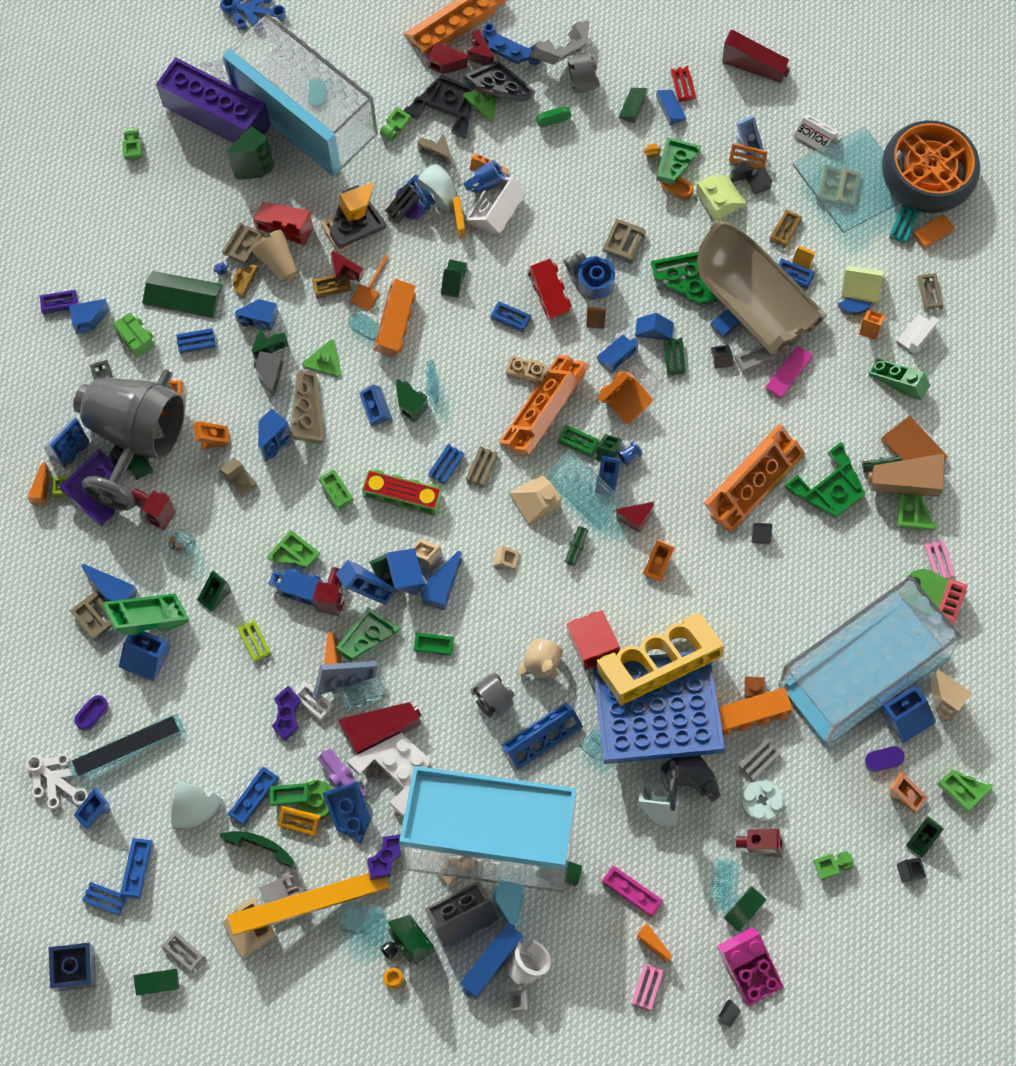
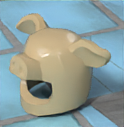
M533 640L526 651L524 662H520L518 666V674L520 676L532 674L538 678H546L549 681L554 680L559 675L556 667L562 657L563 650L560 646L549 640Z

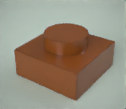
M745 676L744 697L751 698L765 693V677Z

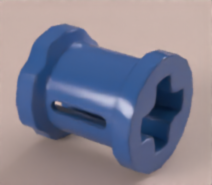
M634 441L625 450L618 452L619 458L626 466L630 465V462L637 456L641 457L643 455L642 450Z

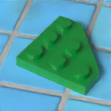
M698 252L650 261L654 280L659 282L664 280L671 281L663 283L665 287L697 305L717 302V297L706 286L699 275L697 264ZM686 262H687V264H686L685 266H681V267H669V266H673V265H677V264H681V263H686ZM664 267H669L667 270L657 272L656 270ZM687 267H689V270H690V274H691V275H689V274L687 273V270H686ZM681 276H686V277H688V278H684V279L678 280L679 277H681Z

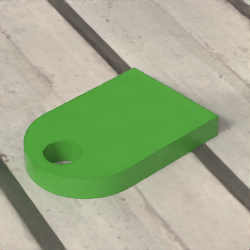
M918 569L911 572L903 586L905 598L911 605L948 625L949 622L936 618L949 580L928 569ZM917 579L920 582V587L912 588L909 581ZM950 588V590L961 593V590ZM948 594L949 598H952L957 601L959 600L958 597ZM945 602V605L956 608V605ZM943 609L942 613L954 615V613Z

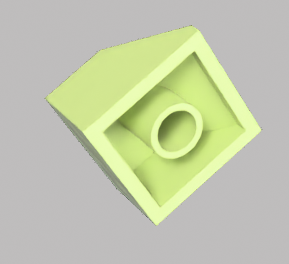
M712 175L697 183L696 194L715 221L746 205L745 200L726 175Z

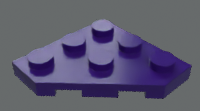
M98 449L59 487V490L100 527L115 514V509L107 507L88 496L82 488V481L88 476H98L109 480L113 473V460L102 450Z

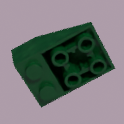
M411 915L387 922L390 927L388 932L397 947L400 946L403 955L409 963L413 961L418 965L436 951L434 945Z

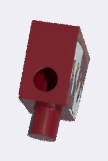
M780 829L747 830V836H736V848H747L751 856L782 857L783 837Z

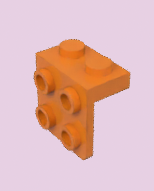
M623 371L616 374L613 378L614 381L610 385L604 386L597 397L601 402L609 404L625 424H631L653 402V398L632 373Z

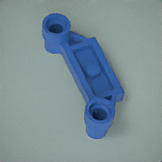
M492 23L484 25L482 36L486 43H488L491 52L518 65L520 62L529 61L532 65L541 63V60L529 55L534 49L533 45L527 48L496 33Z

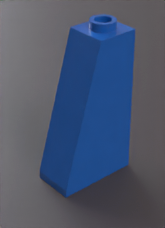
M508 922L505 924L461 981L460 985L463 987L461 991L468 998L473 996L477 999L515 954L518 943H524L523 935Z

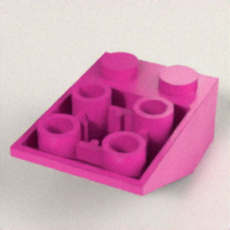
M753 927L717 945L723 962L747 1006L784 988L760 933Z

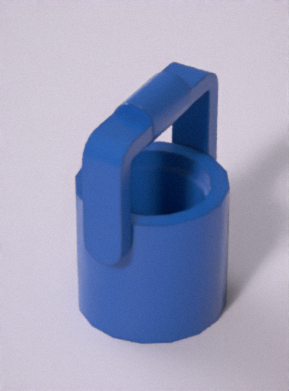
M491 160L474 171L475 176L467 180L464 186L467 191L472 193H479L483 189L489 191L505 180V174L495 160Z

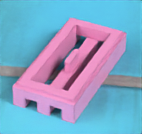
M944 540L925 544L924 547L931 570L938 574L931 549L934 548L942 577L945 579L954 578L955 574ZM938 547L941 548L948 574H946Z
M644 964L631 1004L651 1011L664 970ZM646 970L650 971V974L646 983V987L641 1002H638L637 998L645 977ZM657 973V980L649 1004H644L653 975Z

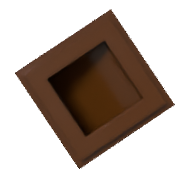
M587 307L586 327L604 329L606 309Z

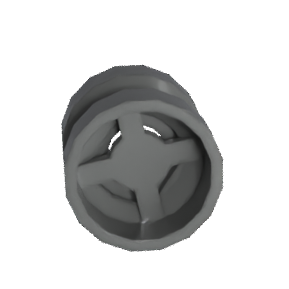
M578 250L574 253V256L567 257L563 261L569 273L574 275L578 272L582 262L587 258L581 250Z

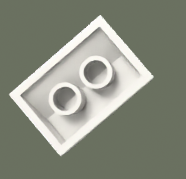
M506 177L504 181L489 191H483L465 219V222L488 234H500L505 229V224L509 218L514 215V210L518 204L523 201V196L527 191L514 177Z

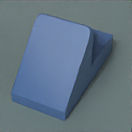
M750 116L736 122L739 132L736 139L739 144L764 150L755 117ZM744 151L745 154H749V155H755V154H756V153Z

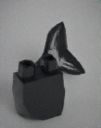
M701 755L671 758L660 767L661 779L665 790L669 794L671 811L676 809L677 785L693 787L702 797L706 795L711 802L721 796L716 776Z

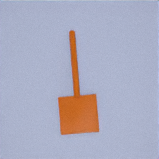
M385 255L369 286L366 287L359 284L350 303L370 311L379 294L378 291L371 288L387 261L388 255Z

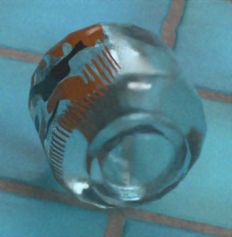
M180 528L177 531L173 530L168 536V547L181 557L190 556L197 547L195 536L184 528Z

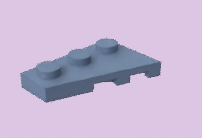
M376 661L320 665L313 692L314 698H322V694L328 692L332 694L337 693L340 688L347 686L353 688L374 681L378 668Z

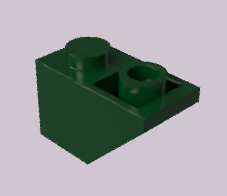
M397 379L396 389L400 413L415 423L428 407L427 396L421 391L417 392L412 389V386L407 381L402 382Z

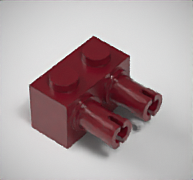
M135 488L131 493L135 498V506L141 508L148 523L165 531L176 513L170 496L162 491L158 493L154 490L149 495Z
M331 568L328 582H317L313 596L316 611L339 616L340 611H344L346 600L341 590L342 582L336 575L340 568Z

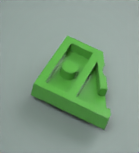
M899 493L897 527L935 531L936 525L929 516V510L923 503L922 495Z
M290 530L268 554L267 559L272 562L308 569L320 556V552Z
M953 769L937 784L966 813L994 787L990 783H981L976 781V778L965 776Z

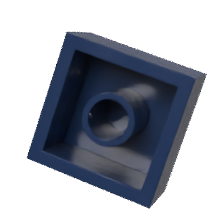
M90 942L48 947L50 989L59 992L96 987L95 948Z

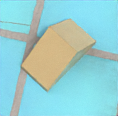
M420 539L413 547L416 550L418 562L429 571H432L443 558L440 546Z

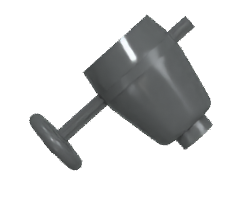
M168 369L162 371L157 383L145 380L101 377L95 379L89 385L82 384L75 394L73 409L76 413L80 414L83 426L123 449L109 480L98 476H88L82 481V488L86 494L107 507L120 511H129L135 507L134 496L119 485L134 455L157 459L164 458L171 452L178 440L184 421L185 404L183 397L179 393L167 388L173 376V372H170ZM162 410L168 412L165 415H160ZM157 422L165 436L164 438L154 439Z

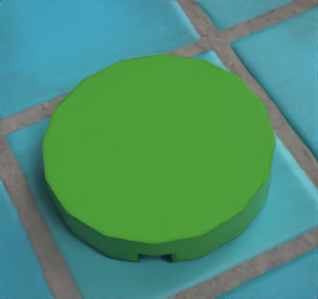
M312 780L306 782L309 783V803L297 804L298 809L320 815L321 819L328 817L330 812L323 792L333 788L324 781Z

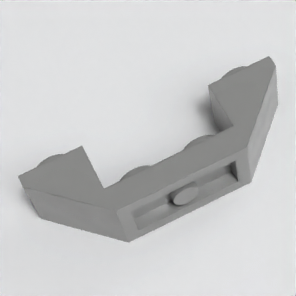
M588 20L582 23L578 21L571 26L572 30L568 33V36L572 41L566 47L560 46L555 49L549 39L545 42L541 40L533 45L534 49L529 55L554 65L578 53L587 44L590 22Z

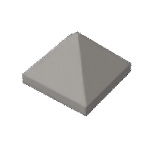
M527 990L511 992V1013L527 1011L530 1003Z

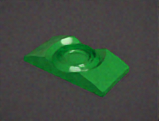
M176 593L102 603V607L115 632L136 636L152 629L169 631L189 622V617Z

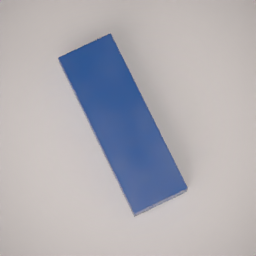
M263 766L227 815L242 826H245L270 793V787L275 786L278 782L279 776Z
M132 838L120 897L141 900L153 846L152 840Z

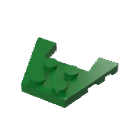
M842 442L828 451V456L839 468L823 481L810 489L800 476L797 475L784 486L789 492L835 519L865 496V491L856 472H854L851 460L847 456Z

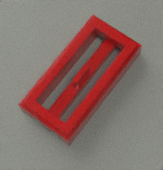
M685 66L683 69L681 67H678L677 70L671 69L670 73L678 102L696 99L688 66ZM683 73H685V75H686L688 87H689L690 94H691L690 96L688 95V92H687V88H686V84H685V80H684ZM678 74L680 77L684 97H682L680 93L676 75Z

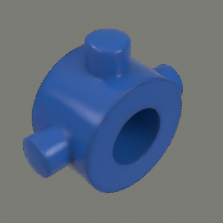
M223 262L215 265L213 272L222 275L227 272L229 266Z

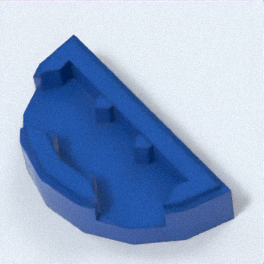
M848 298L839 302L838 307L843 312L846 311L853 313V315H858L867 311L872 302Z

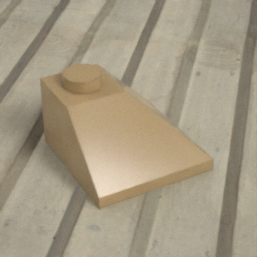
M543 475L509 493L528 525L561 507V497L552 483Z

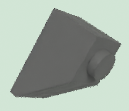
M259 352L258 358L254 360V369H256L258 377L271 396H275L284 364L282 356Z

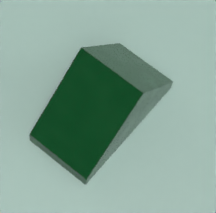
M213 570L197 600L209 611H213L232 590L228 582Z
M927 816L906 846L923 858L945 828Z

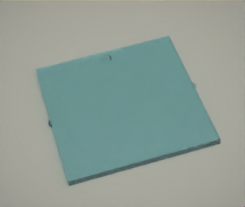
M865 126L793 163V167L842 233L901 203L892 195L884 181L882 173L884 150Z

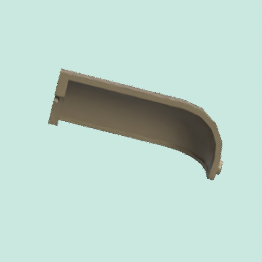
M716 221L712 224L711 230L707 233L699 247L697 257L699 275L712 293L771 354L782 352L788 344L793 346L802 339L801 335L807 330L811 332L828 316L779 264L744 231L726 221Z

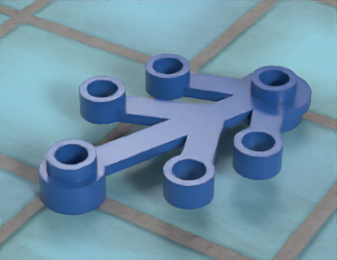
M221 0L220 2L221 10L232 15L239 30L245 29L247 23L244 18H241L238 11H244L253 24V30L256 33L262 32L264 27L255 14L272 16L277 21H282L286 17V10L282 5H276L272 9L258 7L263 2L268 4L272 0H249L250 2L246 4H241L244 0Z

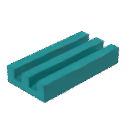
M903 204L889 237L906 243L920 211L906 208ZM906 212L907 214L901 225V228L898 234L895 235L894 233L901 220V217L903 213ZM910 215H913L914 217L903 238L901 237Z

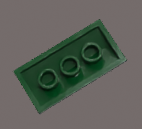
M152 271L145 283L142 303L143 305L213 318L223 285Z

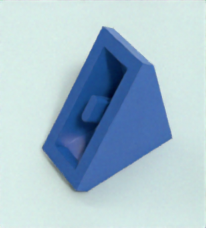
M658 313L637 318L635 337L660 340L668 338V340H671L674 322Z

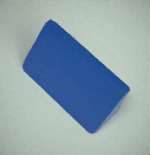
M673 90L656 91V98L670 126L687 119Z
M373 384L359 393L371 426L392 419L380 386Z

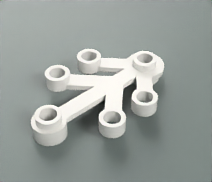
M60 754L58 757L43 759L40 755H32L26 760V770L32 774L33 778L32 794L35 798L41 799L45 795V790L41 787V774L47 778L49 796L47 805L50 809L56 810L61 805L60 800L57 798L56 785L70 794L72 800L78 806L84 802V800L79 801L80 796L84 795L85 799L88 797L89 794L86 790L75 789L62 779L71 776L82 778L85 774L78 776L74 767L50 771L46 768L58 764L62 767L68 766L70 758L66 754ZM66 757L67 761L65 763H61V759ZM35 762H39L37 768H33ZM38 789L42 790L40 795L35 794ZM53 800H57L55 806H51Z

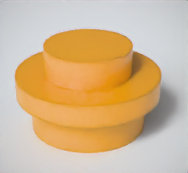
M648 144L643 149V152L647 158H655L660 156L661 147L657 146V144Z
M390 968L383 975V982L390 989L399 988L404 981L403 973L397 968Z

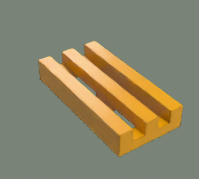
M459 196L453 197L458 238L466 236L461 200Z
M283 805L277 826L316 836L321 816ZM283 819L294 821L299 824L312 826L313 829L283 821Z

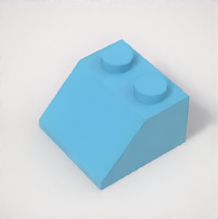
M500 880L499 885L494 887L493 901H496L497 909L506 923L508 922L517 930L525 894L524 885Z

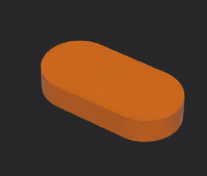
M679 177L674 185L660 182L664 190L680 200H688L693 195L692 184Z

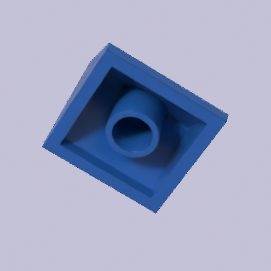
M415 548L386 553L394 588L413 595L419 594L424 585V580Z

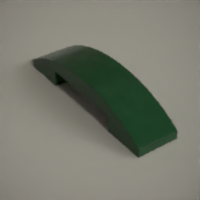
M242 831L224 832L219 836L222 841L241 848L243 841L274 852L276 853L275 860L277 863L296 870L297 865L292 857L281 846L268 838Z

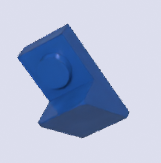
M602 456L595 493L614 497L620 473L621 459Z
M94 788L73 815L84 829L91 828L100 815L110 812L111 809L104 796L97 788Z

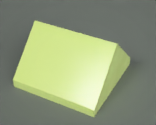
M847 266L841 298L878 303L884 271Z

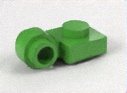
M396 107L386 119L388 125H383L379 134L383 139L393 141L397 136L395 129L401 132L410 122L411 116Z
M126 128V130H123L125 141H122L124 159L143 158L138 128Z
M844 851L837 855V860H835L833 853L813 860L820 881L840 874L839 868H842L843 871L853 868L854 859L852 854Z

